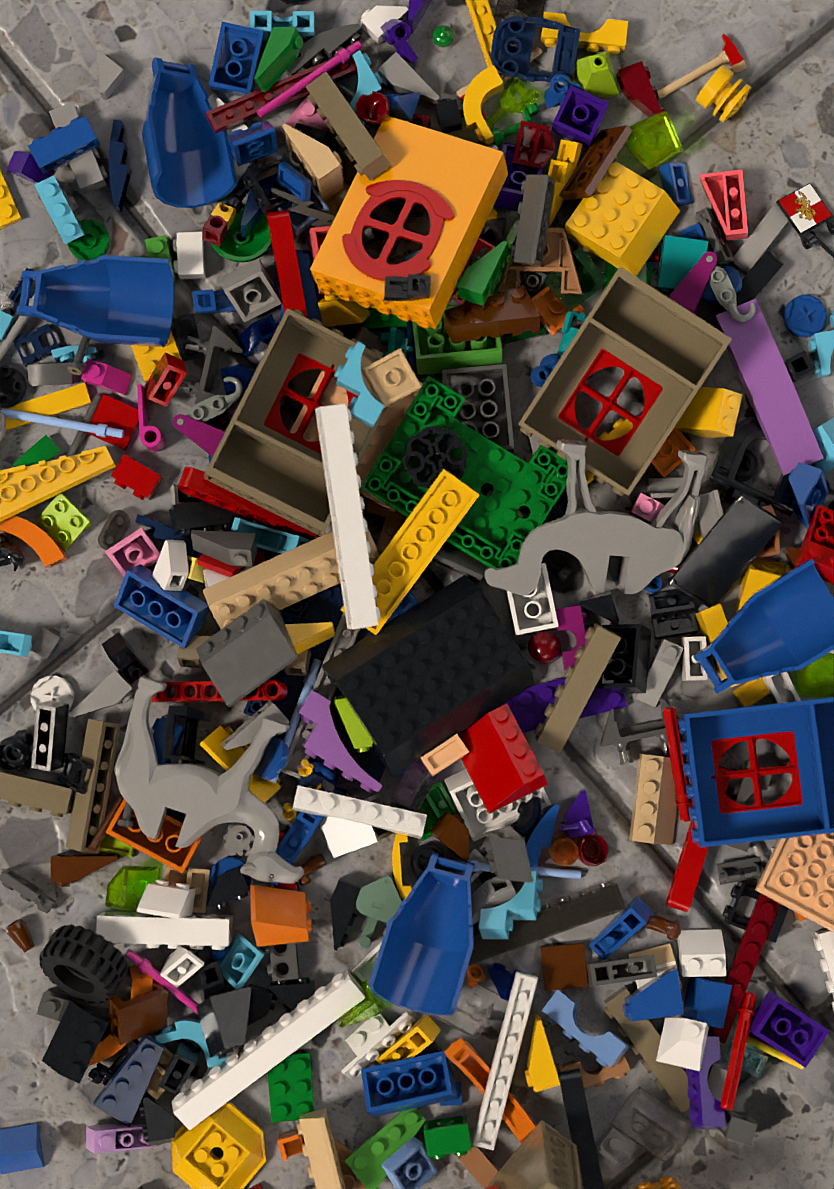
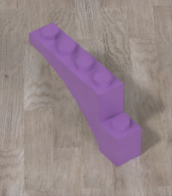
M311 689L298 710V713L302 714L300 716L301 720L309 725L312 722L316 723L302 745L306 748L304 752L314 759L317 756L325 760L323 764L332 770L336 767L343 771L342 776L353 782L355 778L362 783L360 787L369 793L373 790L379 792L382 784L369 776L354 761L341 742L330 713L329 705L331 701Z

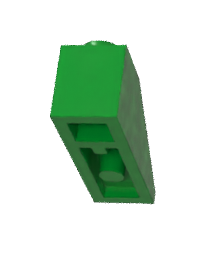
M296 27L272 28L254 77L262 92H267L298 58L299 52L303 47V38Z
M501 242L468 267L464 275L459 277L456 288L459 290L460 299L484 306L508 256V242Z

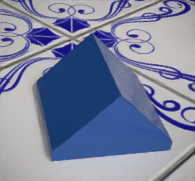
M420 92L384 94L390 102V117L403 121L412 120L420 98Z
M689 977L683 1004L684 1014H681V1017L704 1022L711 1027L723 1028L733 985L705 977Z
M38 1123L0 1129V1174L45 1166Z

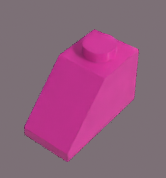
M87 359L81 379L87 384L126 396L132 375L110 365Z

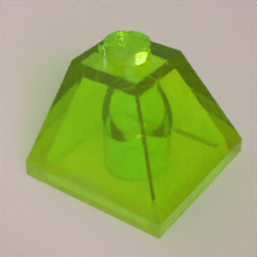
M667 111L636 122L629 127L632 132L626 143L627 148L649 170L654 169L683 150Z
M123 865L107 885L105 906L119 910H137L147 885L155 883L156 879H159L160 867Z
M367 979L360 984L366 998L337 1019L340 1028L367 1021L373 1016L379 1015L385 1008L383 999L371 991Z

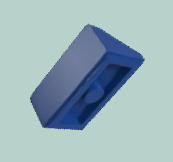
M668 162L659 167L662 188L678 207L692 204L685 163Z

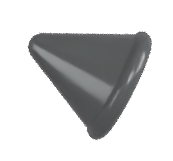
M500 217L487 220L479 237L494 246L499 245L503 242L506 219Z

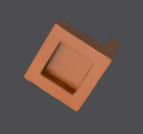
M298 1129L279 1135L277 1141L283 1161H287L289 1156L303 1153L302 1144L304 1141L302 1135H299Z

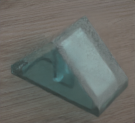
M733 1039L724 1058L728 1062L730 1061ZM746 1045L742 1070L760 1078L768 1057L764 1053Z

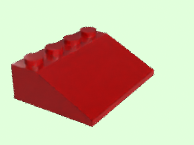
M508 704L487 713L459 736L469 750V753L461 759L489 814L548 785L545 775Z

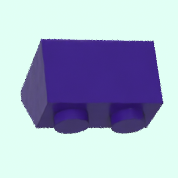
M570 85L552 123L551 131L589 148L609 103Z

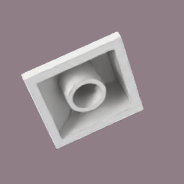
M665 1017L656 1061L700 1071L709 1030L707 1023L686 1018Z

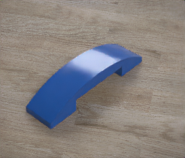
M273 283L279 295L278 284ZM224 290L192 291L195 313L237 312Z
M300 812L296 817V821L277 847L276 853L293 865L324 816Z

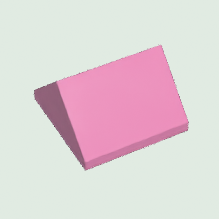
M143 528L138 529L105 551L124 577L128 569L139 564L148 568L155 564L160 556L159 550Z

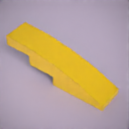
M561 139L557 159H551L548 175L556 182L549 219L550 226L563 203V199L559 194L577 167L583 145L581 143Z

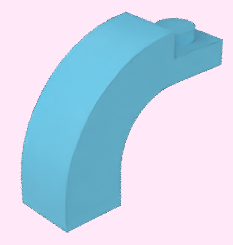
M178 1018L175 1021L176 1028L173 1029V1025L167 1026V1028L160 1030L155 1036L156 1041L160 1043L177 1039L195 1041L204 1051L208 1068L219 1066L227 1060V1058L219 1059L218 1056L210 1058L201 1023L197 1018Z

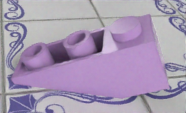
M126 1124L86 1126V1149L94 1154L155 1148L157 1145L149 1146L148 1140L144 1141L142 1127H146V1125L131 1124L130 1126Z

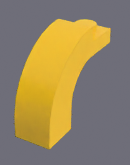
M494 65L484 69L473 78L465 92L463 101L464 119L468 131L470 132L475 129L474 132L480 142L483 140L486 146L493 143L494 140L482 116V107L491 96L504 90L503 81Z

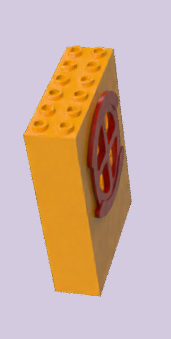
M388 116L381 123L373 140L391 166L371 181L365 174L361 176L357 172L310 270L319 290L324 294L330 295L332 293L338 295L342 300L358 302L359 305L365 308L373 307L383 314L388 315L390 313L396 315L403 321L411 320L417 322L423 328L431 327L436 329L508 176L504 152ZM396 198L406 200L395 224L390 225L370 218L371 213L381 204ZM414 204H421L429 214L431 228L427 236L403 229ZM365 227H372L390 234L377 259L369 257L363 247L362 234ZM398 238H405L423 245L422 249L411 259L395 265L387 263V259ZM408 274L431 276L430 298L412 301H384L385 276L408 278Z

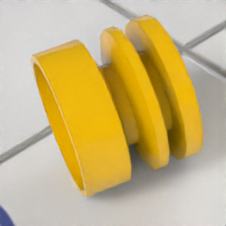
M725 65L719 67L695 99L704 109L709 108L714 103L716 105L712 113L714 117L723 110L724 112L719 118V121L722 123L735 115L746 101L747 95L752 88L746 84L739 90L743 83L742 79L737 80L732 85L730 81L734 73Z

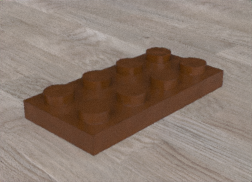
M628 125L600 130L559 194L564 201L589 198L595 194L596 187L607 175L608 168L615 162L618 157L617 154L628 142V137L632 132Z

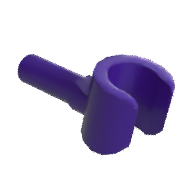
M586 818L574 824L560 826L561 832L580 828L581 832L585 833L592 828L590 821Z

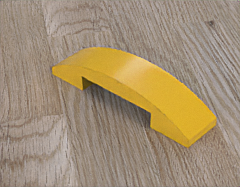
M396 833L392 850L393 875L400 896L405 900L412 891V886L402 882L400 843L408 842V836Z

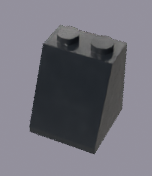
M250 987L211 996L196 1006L210 1058L216 1056L219 1059L227 1058L231 1054L238 1052V1047L245 1044L251 997Z

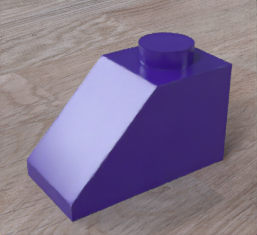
M583 789L578 792L563 816L564 821L561 822V826L574 824L586 818L590 821L592 828L585 833H582L580 828L563 831V834H567L568 838L595 833L586 790Z

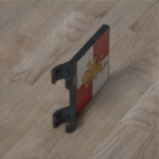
M811 183L777 200L776 203L800 236L805 249L812 248L813 244L817 242L816 237L809 231L825 222L830 234L834 235V216Z

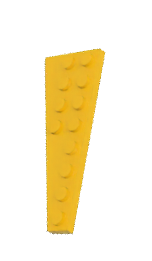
M106 446L81 451V454L66 457V455L60 456L59 459L52 461H38L39 464L21 465L0 470V522L116 467Z

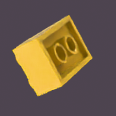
M539 1014L534 1016L526 1062L528 1069L524 1070L528 1086H533L535 1092L560 1085Z

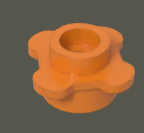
M471 963L467 969L465 979L470 988H475L477 983L485 981L486 975L479 965Z

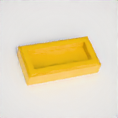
M762 678L748 681L732 691L742 708L749 707L770 694Z

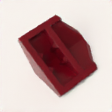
M521 120L512 163L541 169L553 158L555 148L550 127Z

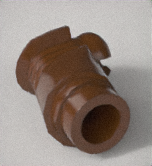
M321 853L312 855L305 864L301 865L304 870L303 876L298 880L301 886L311 882L310 874L327 865Z
M656 914L655 916H650L647 922L646 929L667 934L669 940H676L681 934V927L677 920L669 921Z

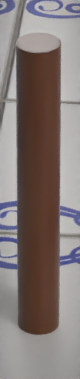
M121 794L88 846L90 850L95 852L107 834L106 830L124 800Z

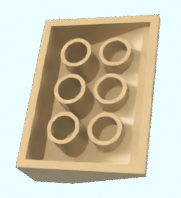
M283 124L282 130L287 151L292 149L306 176L312 181L313 186L324 201L344 189L343 181L345 179L342 176L344 174L341 165L342 160L337 152H331L326 145L287 124Z

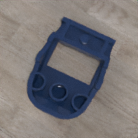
M541 17L507 18L499 23L494 31L491 46L492 62L496 69L503 74L525 79V81L551 82L552 77L556 74H565L572 81L581 29ZM535 27L558 30L551 73L529 70Z

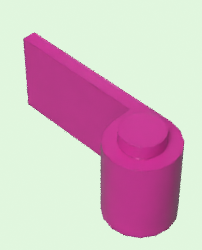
M140 384L137 385L140 440L148 450L159 452L165 447L166 438L158 428L148 425L147 395L145 388Z

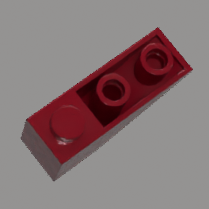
M642 61L619 69L616 78L623 96L656 125L661 127L665 121L666 112L662 105L659 106L657 101L658 92L656 87H652L650 83L651 75L648 67H644Z

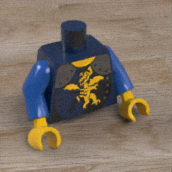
M303 759L301 761L303 767L297 768L302 776L298 786L346 796L347 790L336 787L338 774L324 765V761H312L310 759ZM286 803L283 806L286 812H283L282 815L286 820H292L296 814L300 813V811L292 810L293 807L290 803Z

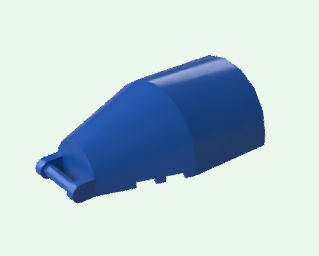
M154 57L152 60L154 79L142 130L154 196L162 203L177 208H197L213 204L225 198L238 184L227 130L215 134L206 117V112L212 110L208 102L209 96L197 76L196 66L190 63L183 65L167 62L161 58Z
M102 255L98 256V259L78 261L77 264L69 266L61 265L41 271H22L21 279L23 284L20 306H17L16 312L20 316L41 318L99 343L164 347L168 342L174 311V278L169 259ZM36 282L33 306H29L31 284Z
M812 559L807 560L753 593L713 642L693 656L696 662H700L710 678L716 693H720L735 684L757 680L770 675L774 676L792 670H800L834 650V598L816 570L814 561ZM711 654H713L727 676L723 681H721L707 659Z
M432 852L428 867L415 883L407 898L400 904L394 916L387 923L369 981V988L374 994L390 1003L412 1011L437 1016L454 1014L474 948L470 881L475 863L459 862L441 857L438 853ZM441 865L444 867L465 872L464 876L444 870L436 869V866Z

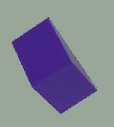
M14 151L6 168V171L32 183H39L49 178L53 172L51 170L43 174L33 155Z

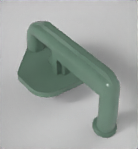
M389 875L363 886L359 892L356 901L357 910L361 914L369 916L362 936L358 940V945L362 949L370 947L371 937L377 921L380 920L388 923L402 903Z

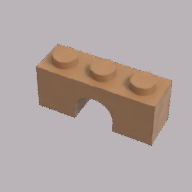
M625 1055L621 1057L615 1067L608 1065L605 1068L600 1065L599 1068L593 1071L584 1069L579 1058L558 1065L561 1072L579 1068L584 1091L592 1085L594 1087L607 1083L606 1080L612 1077L615 1079L622 1078L627 1075L626 1072L630 1071Z

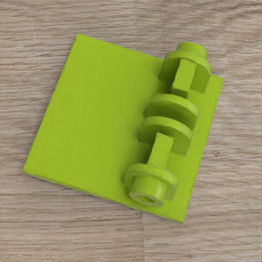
M63 493L56 495L36 520L65 551L84 529L86 530L92 525L90 518H87Z

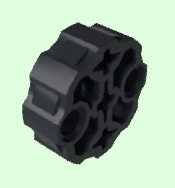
M436 426L426 427L412 436L406 444L407 448L403 458L405 470L408 471L413 482L421 488H430L432 485L430 481L436 479L437 475L443 470L442 463L444 462L446 470L450 471L459 480L465 473L464 469L468 459L467 449L458 438V435L450 429L438 428ZM430 431H433L434 435H441L435 438L434 443H430L428 439H423L429 436ZM444 438L445 441L441 444L443 452H439L438 443ZM421 442L429 447L430 454H426L425 447L420 445ZM433 447H435L437 455L442 456L438 464L439 470H436L434 462L429 460V458L433 457ZM454 449H461L464 455L461 460L456 461L452 459L451 452ZM411 457H418L420 459V466L418 468L412 469L408 466V460ZM429 465H432L433 474L429 477V479H426L427 475L430 473Z

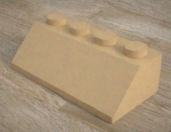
M639 754L629 837L631 841L673 845L677 811L675 801L677 797L670 757Z
M326 1108L301 1114L299 1122H297V1129L299 1135L304 1137L305 1143L302 1144L304 1156L309 1157L308 1173L310 1179L314 1178L316 1185L313 1189H346Z

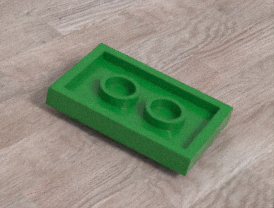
M310 1052L292 1053L267 1072L271 1123L298 1121L301 1114L315 1111Z

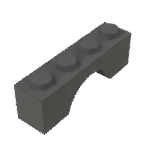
M745 761V764H741L739 770L749 769L750 761ZM758 764L759 767H761V768H765V767H766V766H763V765ZM764 775L760 778L761 790H768L772 775ZM749 777L740 778L738 785L735 784L732 789L731 796L734 797L733 801L742 805L745 804L748 797L754 793L752 779ZM750 842L728 844V846L747 852Z

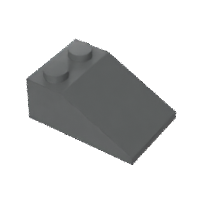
M511 826L485 832L487 839H484L486 851L490 852L491 860L488 861L491 873H495L499 879L533 882L524 838Z

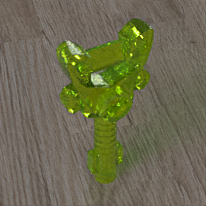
M515 77L508 90L501 92L500 96L502 99L500 103L502 106L489 119L486 118L485 122L490 130L494 129V125L507 112L510 114L522 113L525 109L524 106L533 103L539 98L538 93L535 90L525 89L523 80ZM516 93L521 96L520 99L515 98Z

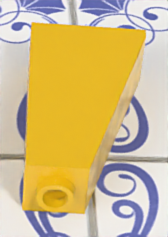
M718 604L695 613L704 637L706 636V644L709 646L728 624L722 606ZM711 654L713 661L716 665V668L718 670V673L721 677V680L723 681L727 678V676L721 669L713 654Z

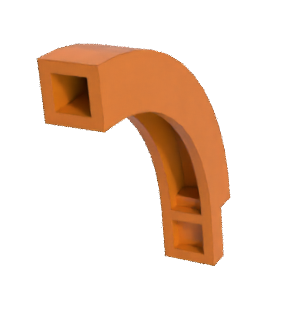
M14 515L0 522V532L10 533L25 541L38 554L46 568H51L68 559L59 544L46 531L30 521Z
M150 961L152 963L151 966L155 968L154 961ZM136 964L130 967L132 979L130 1000L152 992L153 983L156 982L146 972L143 974L138 970ZM110 1033L107 1037L100 1040L88 1066L104 1061L118 1052L127 1043L120 1045Z
M459 1038L444 1053L484 1095L491 1067L466 1040L464 1041L462 1038ZM509 1090L502 1119L522 1144L537 1124Z

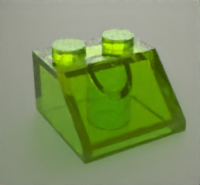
M827 653L806 667L797 670L795 690L798 695L834 697V654Z

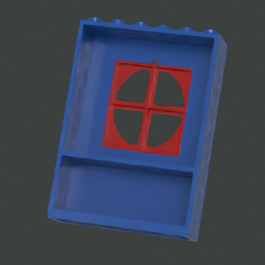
M834 697L681 715V719L678 720L679 733L683 732L684 741L680 742L681 752L686 754L687 763H683L684 775L689 777L686 793L687 798L692 801V807H689L690 820L694 821L695 828L691 829L692 840L697 843V846L709 847L834 833ZM764 739L780 746L788 754L789 764L765 768L759 767L756 741ZM745 741L748 745L749 769L720 772L718 764L722 755L734 744ZM790 773L792 775V782L786 793L778 800L765 804L762 799L760 778L764 775ZM751 778L755 800L754 805L746 806L731 800L721 789V781Z

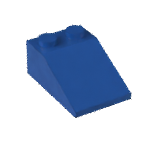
M222 22L208 84L211 90L240 97L254 92L256 85L254 77L260 62L264 31Z
M268 121L265 123H254L249 129H238L233 131L230 136H227L238 167L278 152L276 132Z

